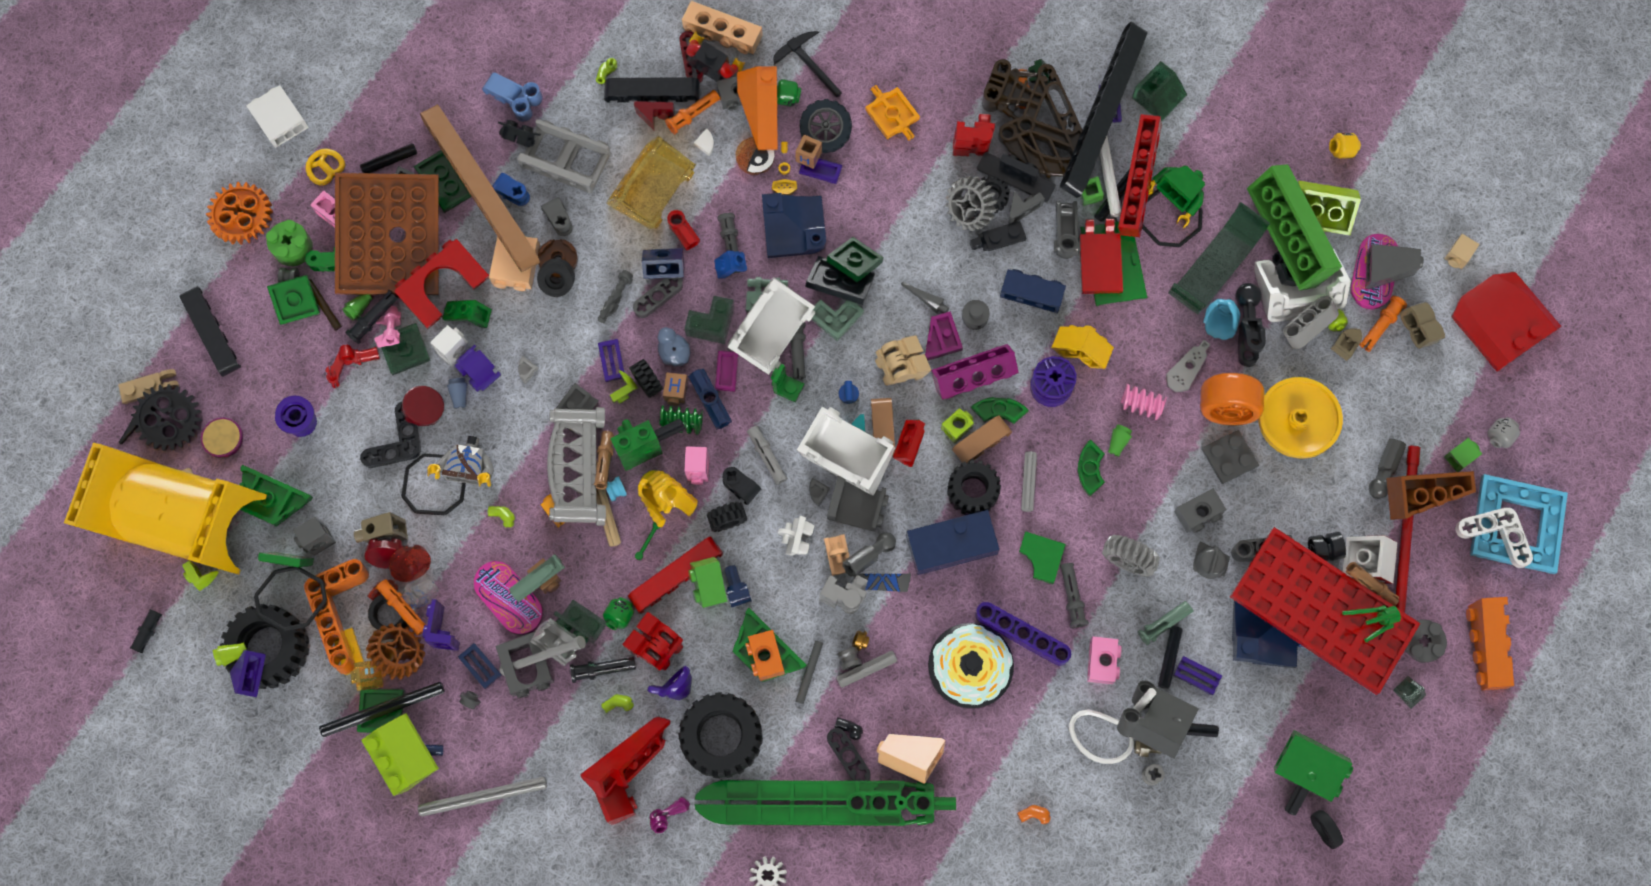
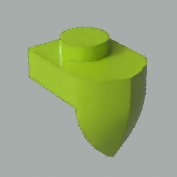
M619 370L626 385L610 394L609 397L613 403L618 401L621 404L630 398L628 394L638 389V387L629 375Z
M191 561L182 565L185 570L183 573L184 577L189 583H193L199 591L209 586L219 573L217 570L202 576L196 564Z

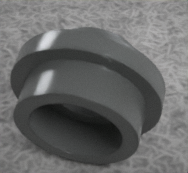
M467 691L460 694L461 699L459 702L470 709H475L481 703L478 700L479 696L474 692Z

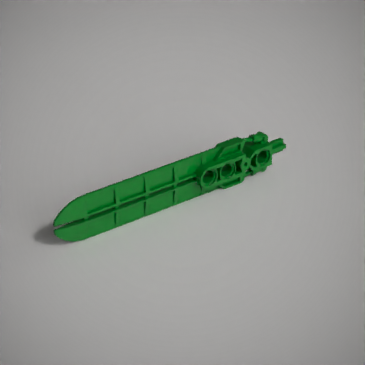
M725 780L707 785L695 796V800H725V804H694L695 810L711 822L725 825L905 826L910 824H932L934 822V810H956V797H934L933 784H923L918 781L916 784L905 781ZM905 786L916 788L918 791H924L911 792L906 798L901 793ZM856 797H860L864 801L860 809L852 807V800ZM878 797L885 799L886 804L882 809L874 808L873 802ZM923 797L927 798L930 802L929 807L924 810L917 806V801ZM730 800L757 801V805L729 803ZM762 801H790V805H762ZM795 801H823L822 805H794ZM827 801H846V805H827ZM907 809L912 815L924 816L904 821L902 811Z

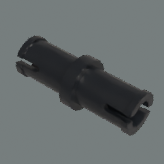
M149 609L142 626H139L137 629L139 632L130 649L140 653L144 652L143 650L150 637L154 636L155 632L153 631L163 614Z

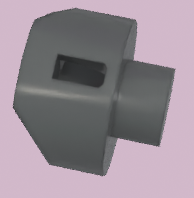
M980 300L969 301L962 311L964 324L972 330L983 328L990 316L988 306Z

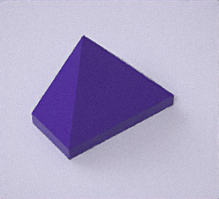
M248 650L243 651L230 671L235 694L257 697L266 654Z

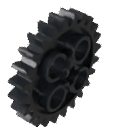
M168 384L165 390L162 385H159L158 391L153 387L150 388V395L143 392L144 400L137 398L140 406H133L138 412L131 414V416L137 418V421L132 422V425L139 427L134 432L142 433L139 438L140 440L147 438V446L154 442V449L156 450L162 445L163 451H166L168 446L174 451L176 444L183 448V441L191 443L189 436L196 437L197 435L193 432L194 429H201L196 425V422L203 421V419L197 417L202 411L195 409L199 403H192L195 398L193 395L186 397L188 394L186 389L180 393L179 386L172 390V385ZM167 398L169 406L161 409L159 406L160 401ZM151 407H155L162 413L169 415L170 418L183 425V428L180 429L173 423L165 421V418L152 411ZM180 410H186L187 417L184 420L177 418V413ZM151 415H155L157 418V422L153 426H149L147 423V419ZM172 426L175 429L174 435L166 437L165 430Z

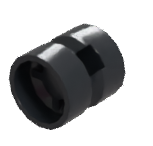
M1340 532L1327 533L1325 537L1323 535H1316L1308 538V549L1325 561H1328V558L1332 561L1345 558L1346 546Z

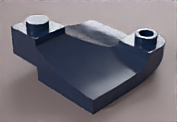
M782 193L762 194L768 258L815 254L825 248L826 232L822 196L783 195ZM818 237L820 240L813 241V238Z
M1234 600L1232 627L1233 661L1296 668L1298 643Z

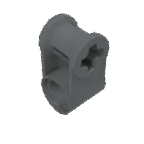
M557 197L541 205L543 213L546 214L547 220L552 224L556 233L560 236H568L572 232L573 226L560 198Z

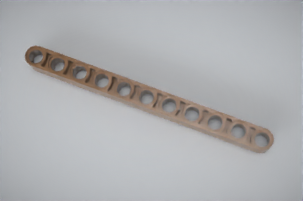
M437 104L421 112L420 116L425 126L518 269L524 272L539 264L540 261L536 252L439 105Z

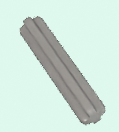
M1033 451L1026 452L1024 459L1021 510L1024 512H1032L1034 510L1037 453Z
M889 651L836 677L838 684L843 688L896 663L897 658L893 651Z

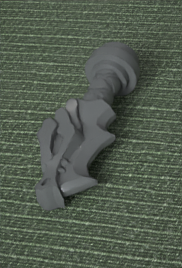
M623 270L619 273V283L604 303L603 310L600 311L598 316L600 323H605L607 317L617 311L618 304L622 298V290H624L626 284H631L633 281V275L629 271Z

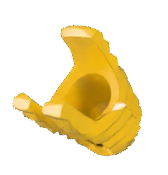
M648 471L642 476L637 487L641 501L647 507V511L650 513L653 521L661 528L666 521L660 513L661 511L668 514L672 507H676L686 515L691 516L698 504V500L692 494H689L687 489L682 487L681 483L671 478L664 471Z

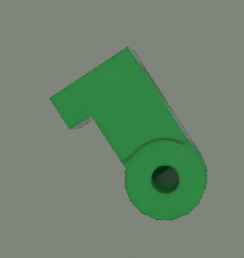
M335 247L334 252L320 253L317 250H312L306 254L305 262L313 271H335Z

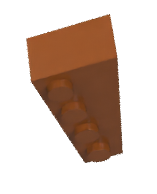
M1474 471L1386 478L1390 520L1406 519L1417 513L1425 512L1430 508L1438 507L1446 502L1476 492Z

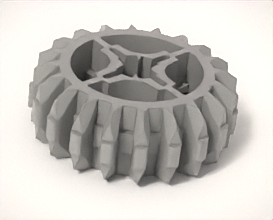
M972 176L960 178L951 184L952 187L947 190L949 195L945 199L949 203H946L945 206L949 207V211L946 214H951L952 218L950 221L956 220V226H962L963 230H979L988 225L990 220L995 217L993 212H996L997 209L993 205L997 201L992 198L995 193H990L991 186H985V180L980 181L979 177L973 178ZM965 188H967L968 192L965 193L964 197H962V192ZM978 210L981 211L978 218H974V214Z
M1109 536L1102 552L1110 563L1135 575L1152 576L1159 566L1160 557L1152 548L1126 536Z

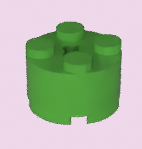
M286 220L276 224L266 234L269 251L283 265H301L305 262L306 254L312 251V239L305 229L293 220Z

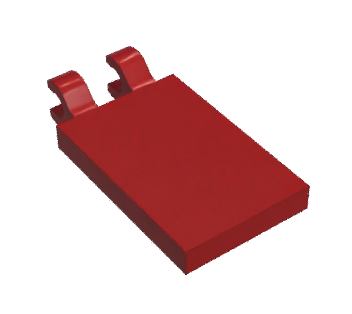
M1087 219L1085 234H1080L1079 236L1082 294L1123 293L1120 233H1114V219H1106L1105 234H1094V219Z

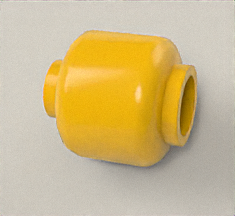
M1337 133L1329 142L1330 152L1335 158L1339 159L1355 157L1361 147V143L1355 133Z

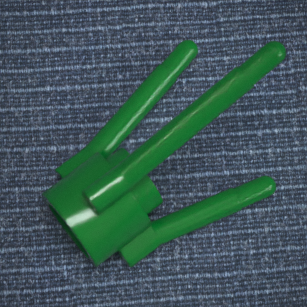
M1383 605L1376 608L1342 612L1343 615L1379 612L1377 617L1367 620L1365 623L1369 625L1379 622L1384 626L1365 638V642H1369L1386 630L1394 628V624L1401 620L1400 612L1396 606L1387 608Z

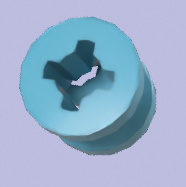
M619 476L615 477L614 481L607 482L606 490L612 502L619 496L624 497L627 495Z

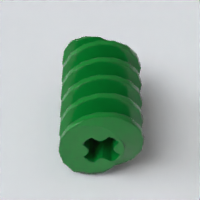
M662 405L659 425L663 427L677 419H681L688 434H691L694 429L695 434L699 435L703 423V410L700 415H698L696 408H694L692 414H690L689 408H686L685 412L682 413L680 407L677 408L676 412H673V408L670 406L666 412L664 405Z

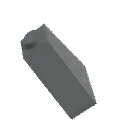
M1372 244L1366 251L1365 289H1372L1415 275L1423 267L1424 263L1421 249Z

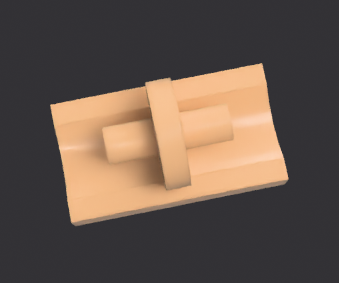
M845 534L824 538L831 575L835 576L846 573L843 568V561L849 558Z

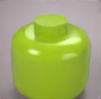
M1338 309V317L1328 325L1331 331H1342L1348 323L1344 312Z

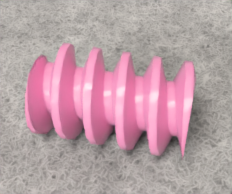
M1127 384L1121 403H1123V410L1131 406V412L1134 413L1139 408V415L1147 411V417L1149 418L1155 413V420H1158L1164 409L1167 396L1162 401L1161 394L1154 398V392L1151 391L1146 396L1145 389L1138 393V387L1135 386L1130 391V385Z

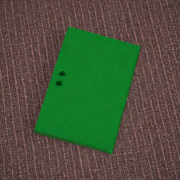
M1114 222V233H1120L1119 222ZM1105 224L1094 225V234H1105ZM1080 227L1081 234H1085V227ZM1120 235L1123 293L1094 294L1096 306L1148 298L1135 237Z

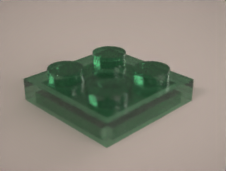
M416 323L398 329L400 333L399 344L381 347L392 376L431 361Z

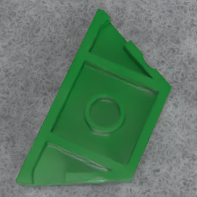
M241 466L242 483H240V486L267 495L264 500L252 501L240 508L241 511L277 527L313 499L307 493L247 466Z
M748 608L732 652L753 672L751 664L755 663L753 655H748L746 643H749L748 636L770 631L771 629ZM774 633L785 672L784 675L804 669L807 665ZM762 651L758 658L761 661H767L770 658V653ZM773 677V678H770V679H766V680H763L762 682H765V681H768V680H771V679H774V678H777V677Z

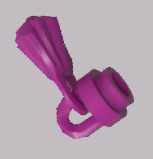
M681 797L664 810L656 809L652 811L649 817L651 829L655 833L666 831L668 826L666 817L688 811L689 801Z

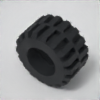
M969 460L968 464L966 462L961 463V466H957L954 472L951 473L947 486V495L949 496L950 503L954 504V509H960L961 514H973L985 510L989 512L991 507L995 506L1001 490V480L999 476H996L997 471L995 469L991 470V465L988 463L985 466L982 464L983 461L979 460L978 463H974V460ZM970 478L978 479L984 483L986 493L978 498L969 497L963 492L962 483Z

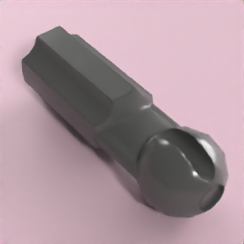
M1389 438L1378 465L1379 471L1377 476L1369 484L1368 490L1372 497L1380 499L1387 496L1386 478H1390L1396 473L1406 448L1404 442Z
M888 532L879 534L875 544L872 546L865 545L843 561L845 572L850 577H856L878 561L880 553L893 551L896 546V538Z

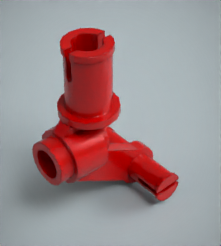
M342 345L339 348L333 365L330 366V369L329 366L325 369L327 373L326 378L331 383V386L336 388V384L337 388L339 387V377L344 364L356 363L362 365L363 362L380 359L377 347L359 351L358 349H353L350 345Z

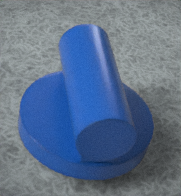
M845 381L844 385L839 389V398L846 404H852L857 401L859 390L852 384V381Z

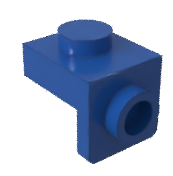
M726 251L714 260L718 279L726 278L735 271L745 272L747 270L743 252Z

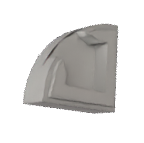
M524 356L519 360V376L526 384L539 368Z

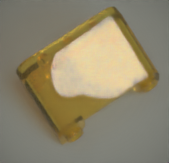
M657 136L642 149L607 200V204L649 229H656L663 220L661 218L662 210L679 185L685 180L688 182L695 173L693 169L696 164L660 136Z

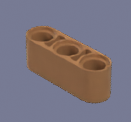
M871 399L873 437L880 439L883 436L894 442L893 446L895 447L892 399Z
M999 415L960 441L952 450L962 463L966 462L967 464L969 460H975L984 454L983 451L987 448H992L1000 443V439L1005 436L1008 437L1012 431Z

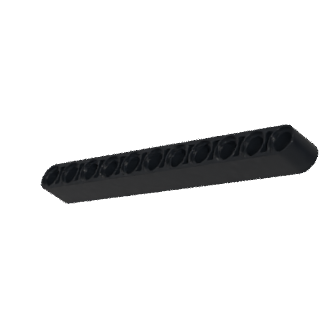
M1132 21L1126 25L1121 34L1060 183V188L1076 198L1081 196L1087 186L1148 33Z

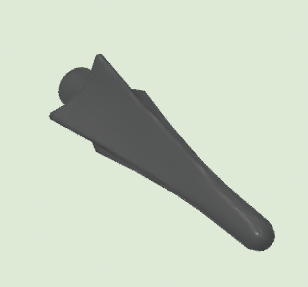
M906 282L901 283L904 288L922 300L936 314L939 311L942 313L948 312L949 307L944 305L943 298L922 291Z

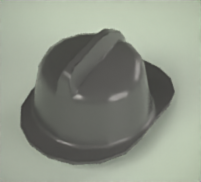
M1200 541L1193 562V570L1208 579L1225 576L1230 556L1224 554L1219 547L1215 545L1211 547Z

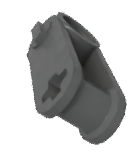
M1056 201V240H1054V252L1061 258L1069 259L1077 256L1081 251L1080 241H1078L1077 201H1073V203ZM1064 244H1068V245H1070L1072 248L1067 249V248H1065L1063 245H1064Z

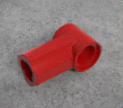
M680 210L671 211L667 216L670 230L676 235L686 251L697 246L700 243V239L685 219L684 213ZM675 219H680L682 221L680 224L677 225L672 223V221Z

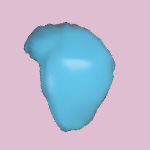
M1230 299L1215 300L1206 309L1203 321L1207 334L1222 340L1233 338L1237 332L1241 314L1234 301Z

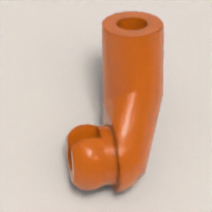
M1031 805L1017 813L1022 823L1032 817L1039 819L1042 824H1047L1051 820L1050 812L1046 808L1037 805Z

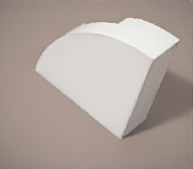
M706 129L697 138L694 145L708 156L713 151L714 141L712 134Z

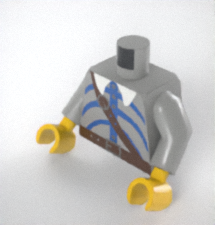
M467 436L465 446L454 445L453 449L442 456L436 464H430L427 468V476L434 473L435 479H439L442 472L441 475L448 481L477 485L479 487H484L486 482L487 486L490 487L494 468L490 457L486 455L483 449L478 448L480 439L474 436Z

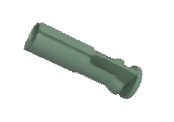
M554 554L508 590L520 602L564 569L565 566L562 560Z
M1184 601L1152 624H1146L1144 626L1145 630H1138L1137 633L1148 646L1150 640L1155 642L1160 634L1194 612L1193 608L1188 602Z

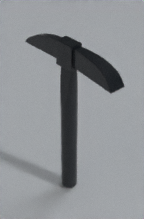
M811 31L795 38L793 37L775 53L773 57L774 65L792 51L795 52L835 97L841 96V90L801 48V45L818 34V31Z

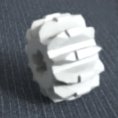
M763 857L764 865H761L759 861H755L759 869H750V872L757 874V876L750 877V881L758 880V883L754 886H780L777 884L778 881L786 883V879L780 878V875L787 874V871H778L783 863L779 862L774 866L775 857L771 858L770 864H768L767 857ZM765 870L768 872L772 870L774 872V875H772L774 879L772 881L768 879L764 881L762 879L765 876L763 874Z

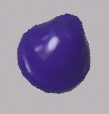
M683 666L662 687L649 685L647 691L652 694H658L660 697L666 696L674 700L686 698L691 692L692 685L690 669L687 666Z

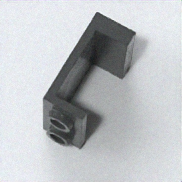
M838 476L828 509L827 519L876 532V528L881 527L884 515L880 514L882 507L886 508L889 495H886V488L882 487L881 491L876 490L874 495H870L846 482V479Z

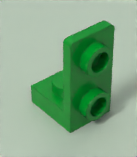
M477 300L447 301L442 319L444 321L468 320L478 327L487 328L492 309Z
M783 364L780 365L779 369L775 368L771 376L774 393L796 403L805 384L787 376L785 365Z

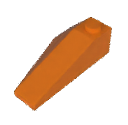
M757 66L737 72V93L757 149L778 150L777 66Z

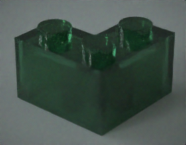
M713 296L709 314L689 310L684 327L686 336L726 344L735 308L734 300Z

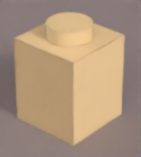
M1461 234L1444 259L1448 261L1450 266L1463 269L1480 244Z

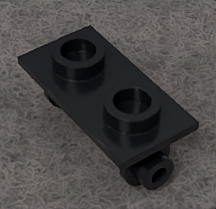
M507 119L506 122H498V124L503 125L499 131V135L503 139L512 142L516 141V143L525 147L534 146V136L541 135L534 132L533 127L526 125L518 126L516 121Z

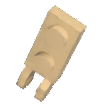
M174 369L164 370L160 373L118 384L122 403L125 405L138 401L137 398L145 399L143 392L150 395L151 387L158 391L159 385H162L166 390L167 385L170 384L172 389H174L176 386H179L178 381L174 380L162 384V380L176 376V371Z

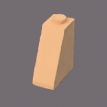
M889 734L886 740L881 741L878 745V763L925 784L944 753L945 740L942 738Z

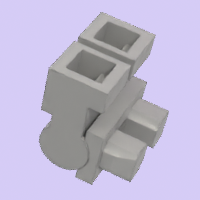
M829 575L820 592L819 601L834 609L838 605L845 613L853 614L859 609L860 604H863L867 592L865 589L868 580L857 575L853 583H847L844 589L837 585L835 577Z

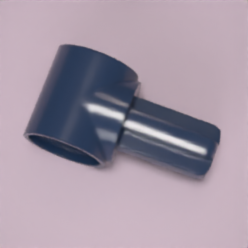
M735 565L726 567L724 571L729 584L726 592L731 607L751 602L747 584L741 582L737 567Z

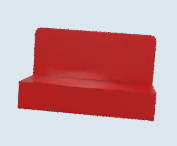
M921 420L905 421L893 458L907 467H913L925 433L924 422Z

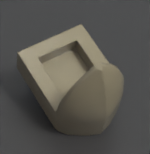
M1351 328L1343 331L1330 349L1344 360H1349L1362 341L1361 329Z

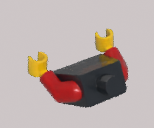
M697 32L690 38V43L686 49L687 54L692 57L688 63L690 66L716 82L722 80L723 77L730 78L737 72L742 71L745 62L735 58L732 65H730L728 56L707 42H703L705 38L700 37Z

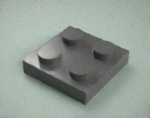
M1239 430L1202 447V451L1221 484L1259 466Z

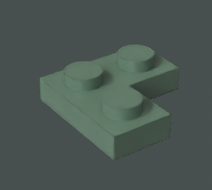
M820 299L813 309L816 312L811 320L838 341L864 314V310L856 303L846 300L835 312Z

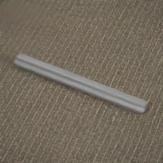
M544 777L423 803L418 805L419 816H427L547 788V781Z

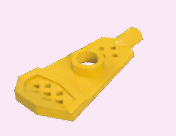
M781 142V152L785 154L788 151V142ZM786 162L781 163L778 167L779 172L783 175L790 172V165ZM787 166L788 170L782 171L781 167ZM787 179L773 181L772 190L775 193L791 195L797 190V182Z

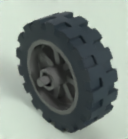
M824 99L814 101L815 103L809 104L801 115V137L806 135L822 142V153L835 152L844 147L850 138L852 131L850 114L843 105H840L835 100ZM821 113H830L828 119L824 120ZM834 114L839 121L830 123V120ZM818 115L821 120V123L812 121L814 117ZM811 125L821 128L813 134ZM840 125L839 133L831 129V127ZM823 132L824 140H820L816 136ZM828 132H831L834 136H836L835 138L827 141Z

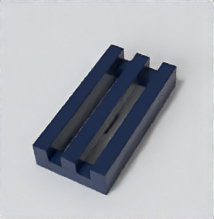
M475 643L458 656L484 689H487L489 685L502 676ZM473 650H475L478 653V655L484 660V662L489 666V668L495 673L493 676H491L488 673V671L471 653ZM467 655L488 678L486 682L465 659Z

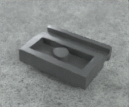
M574 383L556 408L592 410L599 400Z

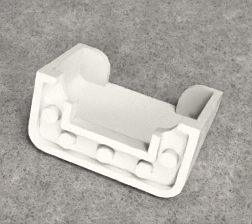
M1263 260L1255 262L1254 271L1258 287L1262 293L1261 299L1264 311L1271 322L1296 318L1321 296L1331 297L1336 308L1340 310L1347 304L1351 280L1343 265L1318 287L1299 290L1297 286L1282 285L1280 283L1272 261Z
M773 277L729 341L728 348L769 375L771 371H774L775 368L778 369L781 362L778 361L780 355L805 320L809 322L816 312L813 310L815 306Z
M821 407L797 451L809 461L836 476L846 479L848 483L866 493L874 495L895 450L894 442L884 436L882 439L875 438L842 420L839 417L840 412L831 407L828 410Z

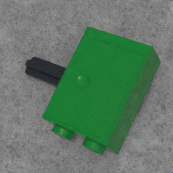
M626 419L622 421V426H619L617 429L619 434L610 439L625 471L663 454L659 442L683 431L685 427L681 419H677L656 430H653L649 420L632 427L630 421Z
M1293 730L1274 766L1276 774L1297 784L1285 806V811L1294 816L1298 813L1309 791L1330 802L1333 801L1334 797L1338 798L1343 789L1341 785L1345 778L1348 779L1353 771L1350 758Z

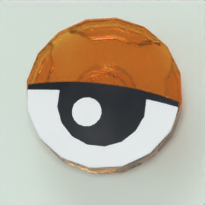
M753 137L743 140L738 145L735 153L739 168L751 175L767 172L773 166L775 160L774 150H758Z

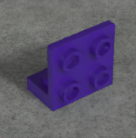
M432 599L426 611V616L429 617L428 623L423 628L425 642L433 648L459 651L460 642L455 639V636L450 635L448 631L441 630L445 607L437 599Z

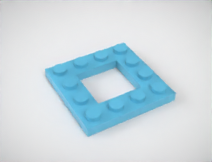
M1486 474L1482 475L1476 515L1501 509L1502 501L1541 510L1536 547L1529 546L1533 560L1524 568L1550 574L1558 572L1568 493ZM1482 518V526L1487 529L1491 528V521L1488 518ZM1498 531L1472 537L1471 556L1512 565L1503 540L1497 538ZM1520 545V546H1518V547H1516V548H1513V549H1514V551H1515L1516 549L1519 550L1520 548H1522V546ZM1517 556L1518 560L1523 561L1526 559L1525 556Z

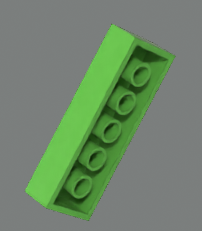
M1288 164L1271 166L1247 188L1299 290L1318 287L1342 267Z

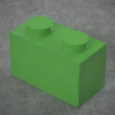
M715 557L690 563L691 570H688L691 583L694 582L695 590H693L695 602H698L702 608L727 602L719 561Z

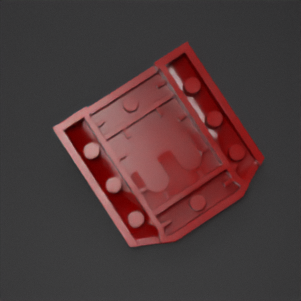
M1516 272L1490 276L1459 299L1451 316L1497 372L1562 327Z

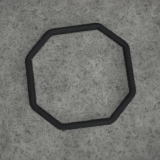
M1156 190L1148 197L1147 202L1159 194L1160 191ZM1201 207L1198 210V228L1180 243L1160 242L1144 225L1142 229L1159 246L1181 247L1201 231L1203 211Z
M422 454L405 468L401 496L416 514L444 516L464 500L466 483H462L460 499L445 511L417 510L405 496L409 469L423 457L441 458L444 455Z
M291 566L272 571L256 591L254 600L259 618L282 631H290L309 626L327 603V595L322 579L301 567ZM297 570L320 583L323 601L306 623L284 627L261 614L258 596L276 574Z

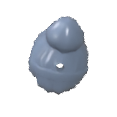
M661 328L657 338L659 341L658 353L662 362L665 365H673L674 367L683 366L688 363L691 353L689 343H687L684 337L676 334L673 329Z

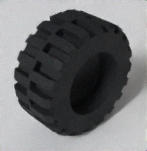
M260 604L261 614L284 627L301 624L298 618L283 608L281 609L271 604L269 606ZM253 606L245 608V613L238 612L234 615L236 619L234 622L229 621L226 625L229 627L227 632L222 633L221 638L224 639V643H221L220 646L244 642L246 649H248V644L253 635L267 627L275 628L281 634L282 645L280 652L274 660L264 665L259 689H266V687L276 688L279 683L286 684L290 682L288 678L291 675L296 677L300 673L297 671L299 665L304 667L306 661L303 660V656L309 654V648L306 647V643H309V637L304 634L306 632L305 627L282 631L259 618L256 608ZM237 660L225 667L229 673Z
M717 692L711 696L707 694L703 696V699L693 702V706L684 713V719L681 720L679 725L680 733H678L680 748L687 761L701 774L712 776L713 778L733 777L732 775L744 772V769L754 763V759L756 756L758 757L760 746L762 745V727L755 710L744 699L735 697L734 694L730 693L722 694V692ZM718 715L731 717L738 723L741 729V740L738 747L732 753L724 756H716L706 751L700 737L702 727L706 721Z

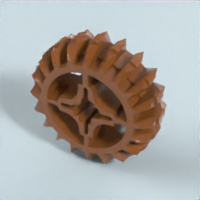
M393 623L387 627L385 625L381 626L379 630L374 631L366 647V651H368L367 659H372L370 666H376L375 673L382 671V677L389 674L391 680L396 676L399 680L403 679L404 676L410 677L412 673L418 671L425 656L423 651L425 644L420 643L421 637H415L416 633L414 631L410 632L409 626L402 628L401 623L397 624L396 627ZM393 639L392 642L381 643L384 640ZM410 659L407 663L398 664L400 660Z

